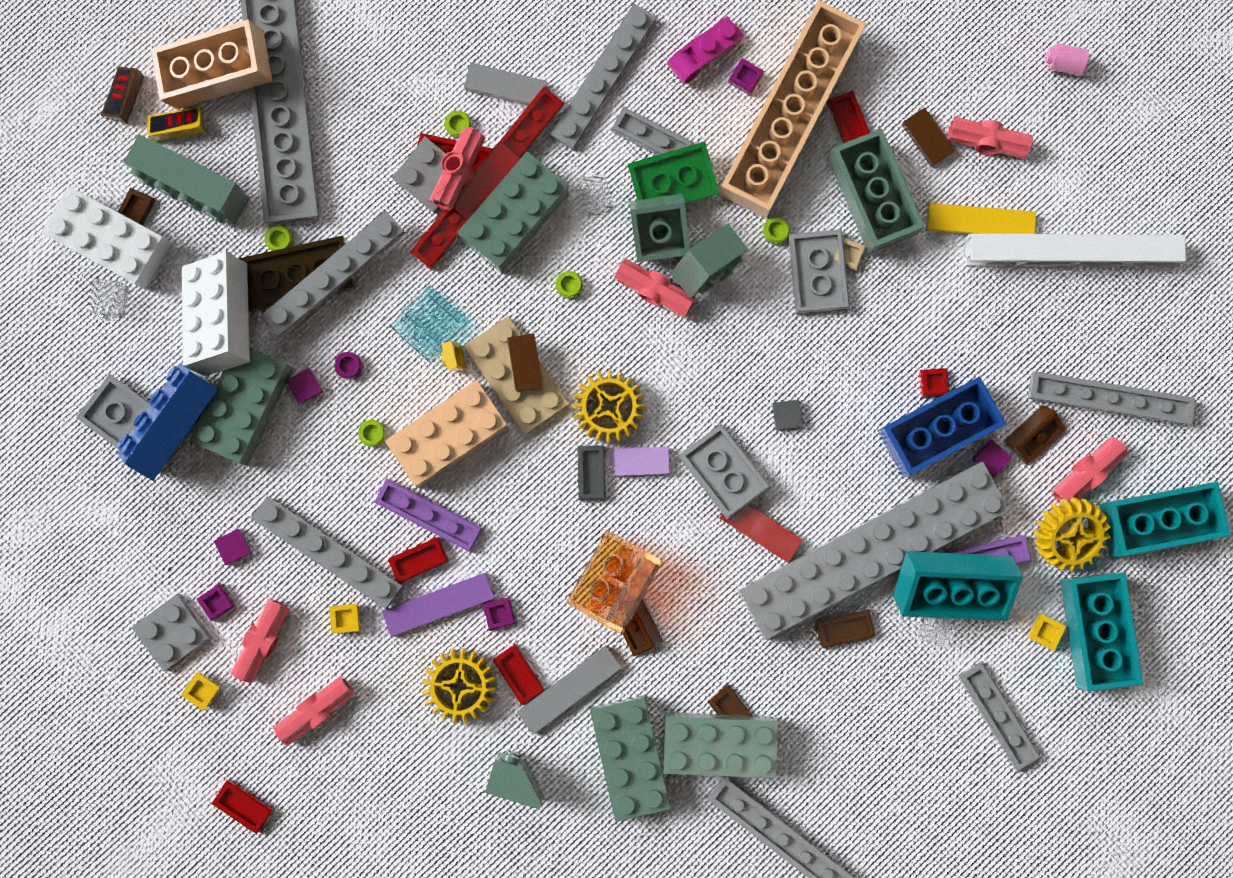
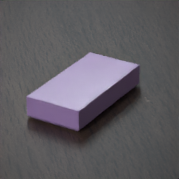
M668 447L614 449L615 476L670 474Z

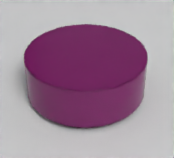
M343 352L336 358L334 368L339 376L351 380L361 374L363 363L355 353Z

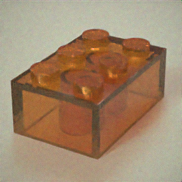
M606 530L566 603L607 628L623 634L663 561Z

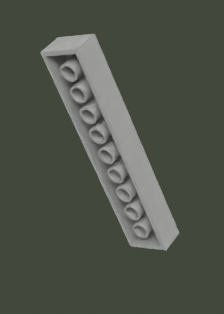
M979 462L737 589V592L762 639L767 640L899 570L902 567L906 551L932 552L1008 512L1009 508L985 464Z

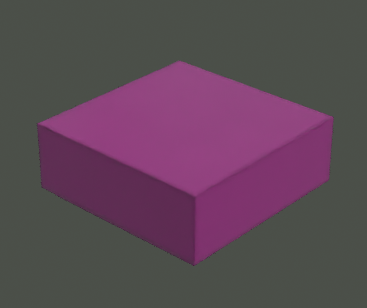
M742 58L728 79V83L750 96L765 71Z
M310 367L285 380L299 405L324 392Z
M991 439L972 461L975 463L983 462L991 477L995 478L1012 459V456Z
M236 529L214 540L225 565H230L252 554L241 529Z
M219 583L197 598V601L211 622L236 607V604L222 583Z
M510 597L483 604L489 631L516 624Z

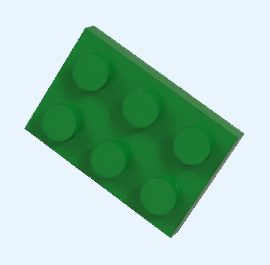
M705 141L627 164L637 200L683 194L685 204L720 194Z

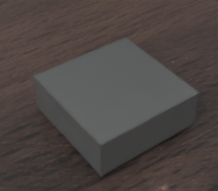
M799 399L771 404L775 430L803 426Z

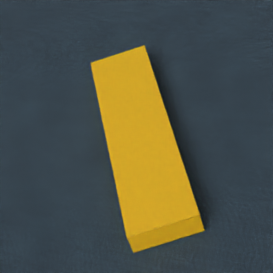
M929 203L927 206L926 231L966 235L1035 234V211Z

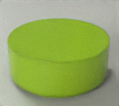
M460 110L450 112L444 121L447 133L455 139L459 138L465 127L472 128L470 117L467 113Z
M781 217L769 218L763 226V237L772 245L782 244L789 236L790 226Z
M274 226L266 232L265 244L271 251L292 247L293 236L285 227Z
M565 271L557 277L556 290L561 297L574 299L581 293L583 284L581 277L577 273Z
M366 420L358 429L359 440L368 447H377L385 441L386 429L377 420Z

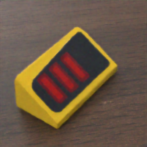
M201 106L148 116L147 134L154 142L206 133Z

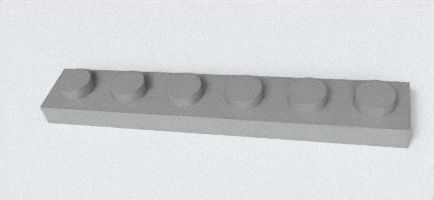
M633 3L550 133L552 139L572 151L574 150L655 23L656 16Z
M384 211L261 316L277 335L282 337L405 233L404 230L387 211Z
M1038 371L1031 372L1028 399L1187 426L1192 425L1196 399L1194 397Z
M268 496L251 516L254 522L385 610L389 608L403 588L400 584Z
M725 776L721 778L707 797L711 803L806 877L855 878Z

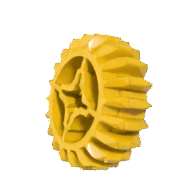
M612 370L607 371V379H603L602 373L597 372L598 381L595 382L591 376L587 377L590 386L587 387L582 383L579 385L584 395L580 393H575L574 395L575 399L581 401V403H575L572 406L575 410H581L580 413L574 415V419H584L579 424V429L582 430L588 426L587 437H591L596 432V442H600L602 435H606V443L611 444V436L616 435V440L620 443L622 442L620 433L624 432L626 437L630 438L632 434L628 428L631 427L636 431L639 429V425L634 420H644V416L637 413V411L646 410V405L637 404V402L642 401L645 396L644 394L635 396L634 393L640 389V386L637 384L630 388L629 385L633 380L631 377L622 382V372L617 374V379H612ZM614 386L624 392L616 396H609L601 387ZM594 392L600 405L593 414L588 416L586 411L587 402ZM630 398L632 412L625 422L622 419L619 408ZM604 400L609 404L616 403V406H614V410H616L615 415L609 410L602 412V408H605ZM603 418H609L618 427L612 429L602 428L596 425L595 422Z
M1071 497L1069 502L1066 499H1061L1059 506L1051 504L1052 510L1050 512L1042 511L1045 518L1043 520H1036L1040 528L1034 530L1035 536L1038 537L1034 542L1038 547V553L1045 558L1044 560L1048 564L1054 565L1057 569L1061 570L1065 568L1073 571L1075 566L1083 570L1085 562L1093 565L1092 558L1094 556L1101 557L1099 550L1107 548L1106 543L1103 541L1111 537L1106 532L1110 528L1109 523L1105 521L1107 517L1099 510L1098 506L1094 503L1091 504L1086 499L1078 500ZM1082 517L1087 518L1088 528L1083 527ZM1055 541H1060L1062 551L1056 550Z
M455 648L451 649V658L445 652L440 653L442 663L437 659H433L431 663L436 669L427 668L425 670V673L432 676V678L422 680V684L430 685V689L423 690L422 694L425 696L432 695V698L426 702V705L430 706L435 702L437 707L432 713L436 715L442 709L444 711L441 718L443 721H446L449 714H452L453 724L458 722L459 715H462L464 723H468L469 713L477 720L480 717L477 711L478 708L484 713L488 711L487 706L483 702L491 704L494 702V698L487 694L488 692H497V687L489 686V683L496 681L497 677L487 676V673L493 670V666L490 665L484 669L482 664L486 662L487 658L482 657L477 662L475 660L478 654L477 651H473L470 658L467 657V648H462L460 656L457 655ZM458 663V669L454 678L439 679L441 672L446 666ZM467 665L477 671L482 684L473 682L468 678ZM459 677L468 686V688L461 690L460 694L456 691L457 688L454 689L453 685H449L456 683ZM438 687L451 693L453 707L442 699ZM481 692L475 704L461 708L466 693Z

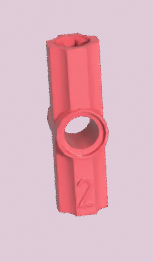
M956 116L951 120L947 133L948 141L975 147V150L980 154L996 155L1001 153L1025 159L1028 156L1033 141L1032 135L1005 129L1004 125L998 121L985 120L980 123Z
M465 127L453 151L447 153L442 158L441 169L443 172L429 199L434 205L448 211L453 209L462 187L470 183L474 177L472 166L485 141V136L473 128Z
M626 258L614 276V280L636 291L643 300L655 306L661 305L682 318H685L696 298L694 296L690 298L683 289L671 284L672 282L664 275L656 271H648Z
M1115 437L1107 439L1092 454H1088L1080 459L1071 468L1072 472L1050 490L1053 497L1059 503L1061 499H1066L1069 502L1071 497L1079 499L1088 490L1096 488L1108 477V472L1129 454L1126 446Z
M268 598L256 623L252 624L242 641L243 648L231 668L230 674L241 681L250 684L254 682L265 658H268L276 647L279 640L278 633L289 615L290 607L280 601Z
M342 675L320 692H315L301 702L293 713L273 727L276 736L282 743L289 746L311 728L313 730L333 715L332 712L350 700L355 695L353 687Z

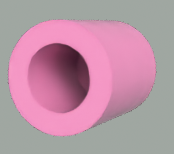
M1055 43L1053 48H1048L1045 63L1048 64L1049 70L1081 76L1088 62L1089 50Z

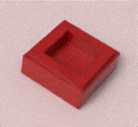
M947 368L919 371L921 398L943 396L950 392Z

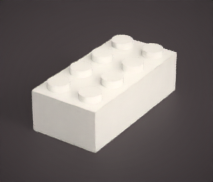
M70 186L65 190L41 231L42 234L144 290L147 289L172 246V243L161 235Z
M227 251L182 266L184 367L203 376H208L250 362L247 263Z

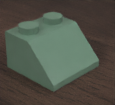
M505 750V753L499 752L495 758L485 793L540 810L544 794L527 761L521 759L520 753L511 750Z

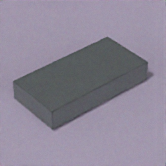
M604 445L577 446L578 500H606Z

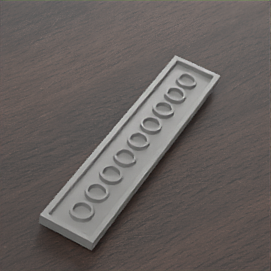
M240 0L242 21L249 19L264 31L273 80L272 82L250 88L264 223L271 225L319 219L296 0Z

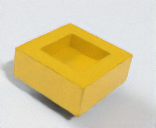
M454 341L442 343L443 352H441V359L447 370L455 372L466 370L467 366L461 343Z
M359 603L329 606L331 634L361 631Z
M1038 613L1027 638L1051 651H1055L1066 626Z
M198 671L181 696L204 711L207 710L222 686Z

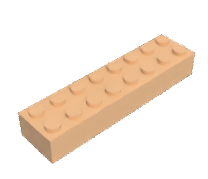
M820 0L817 1L721 185L720 196L765 219L767 218L848 62L866 23Z

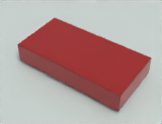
M853 90L828 99L827 104L843 143L870 133Z
M435 537L388 558L398 584L450 562L439 537Z
M516 644L492 659L521 705H524L545 691V688Z
M231 779L226 780L211 803L256 835L261 831L275 810Z

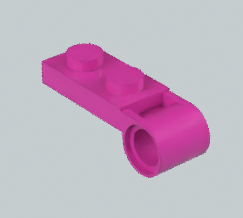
M727 16L673 54L667 61V65L685 85L691 82L701 72L702 68L741 42L744 34Z

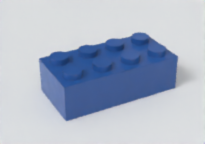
M180 363L178 367L173 366L166 375L165 379L167 382L162 389L158 388L149 400L152 404L146 412L141 411L133 423L135 428L130 435L125 434L117 445V448H119L117 453L122 462L152 481L155 480L218 390L208 379L184 367L183 363Z
M978 376L877 431L899 472L905 478L1006 425V422L981 377Z

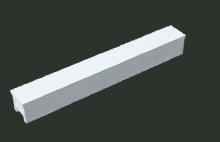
M969 234L963 240V244H965V266L1176 267L1177 262L1186 261V235Z

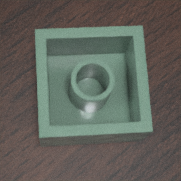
M683 194L629 201L637 263L680 257L687 253L690 249Z
M726 224L689 249L671 274L690 298L697 293L704 295L715 286L714 283L720 280V282H723L734 273L732 270L744 261L741 257L748 248L731 226Z

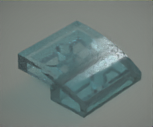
M429 285L399 314L390 325V328L430 363L443 351L441 344L452 340L467 326L469 320Z

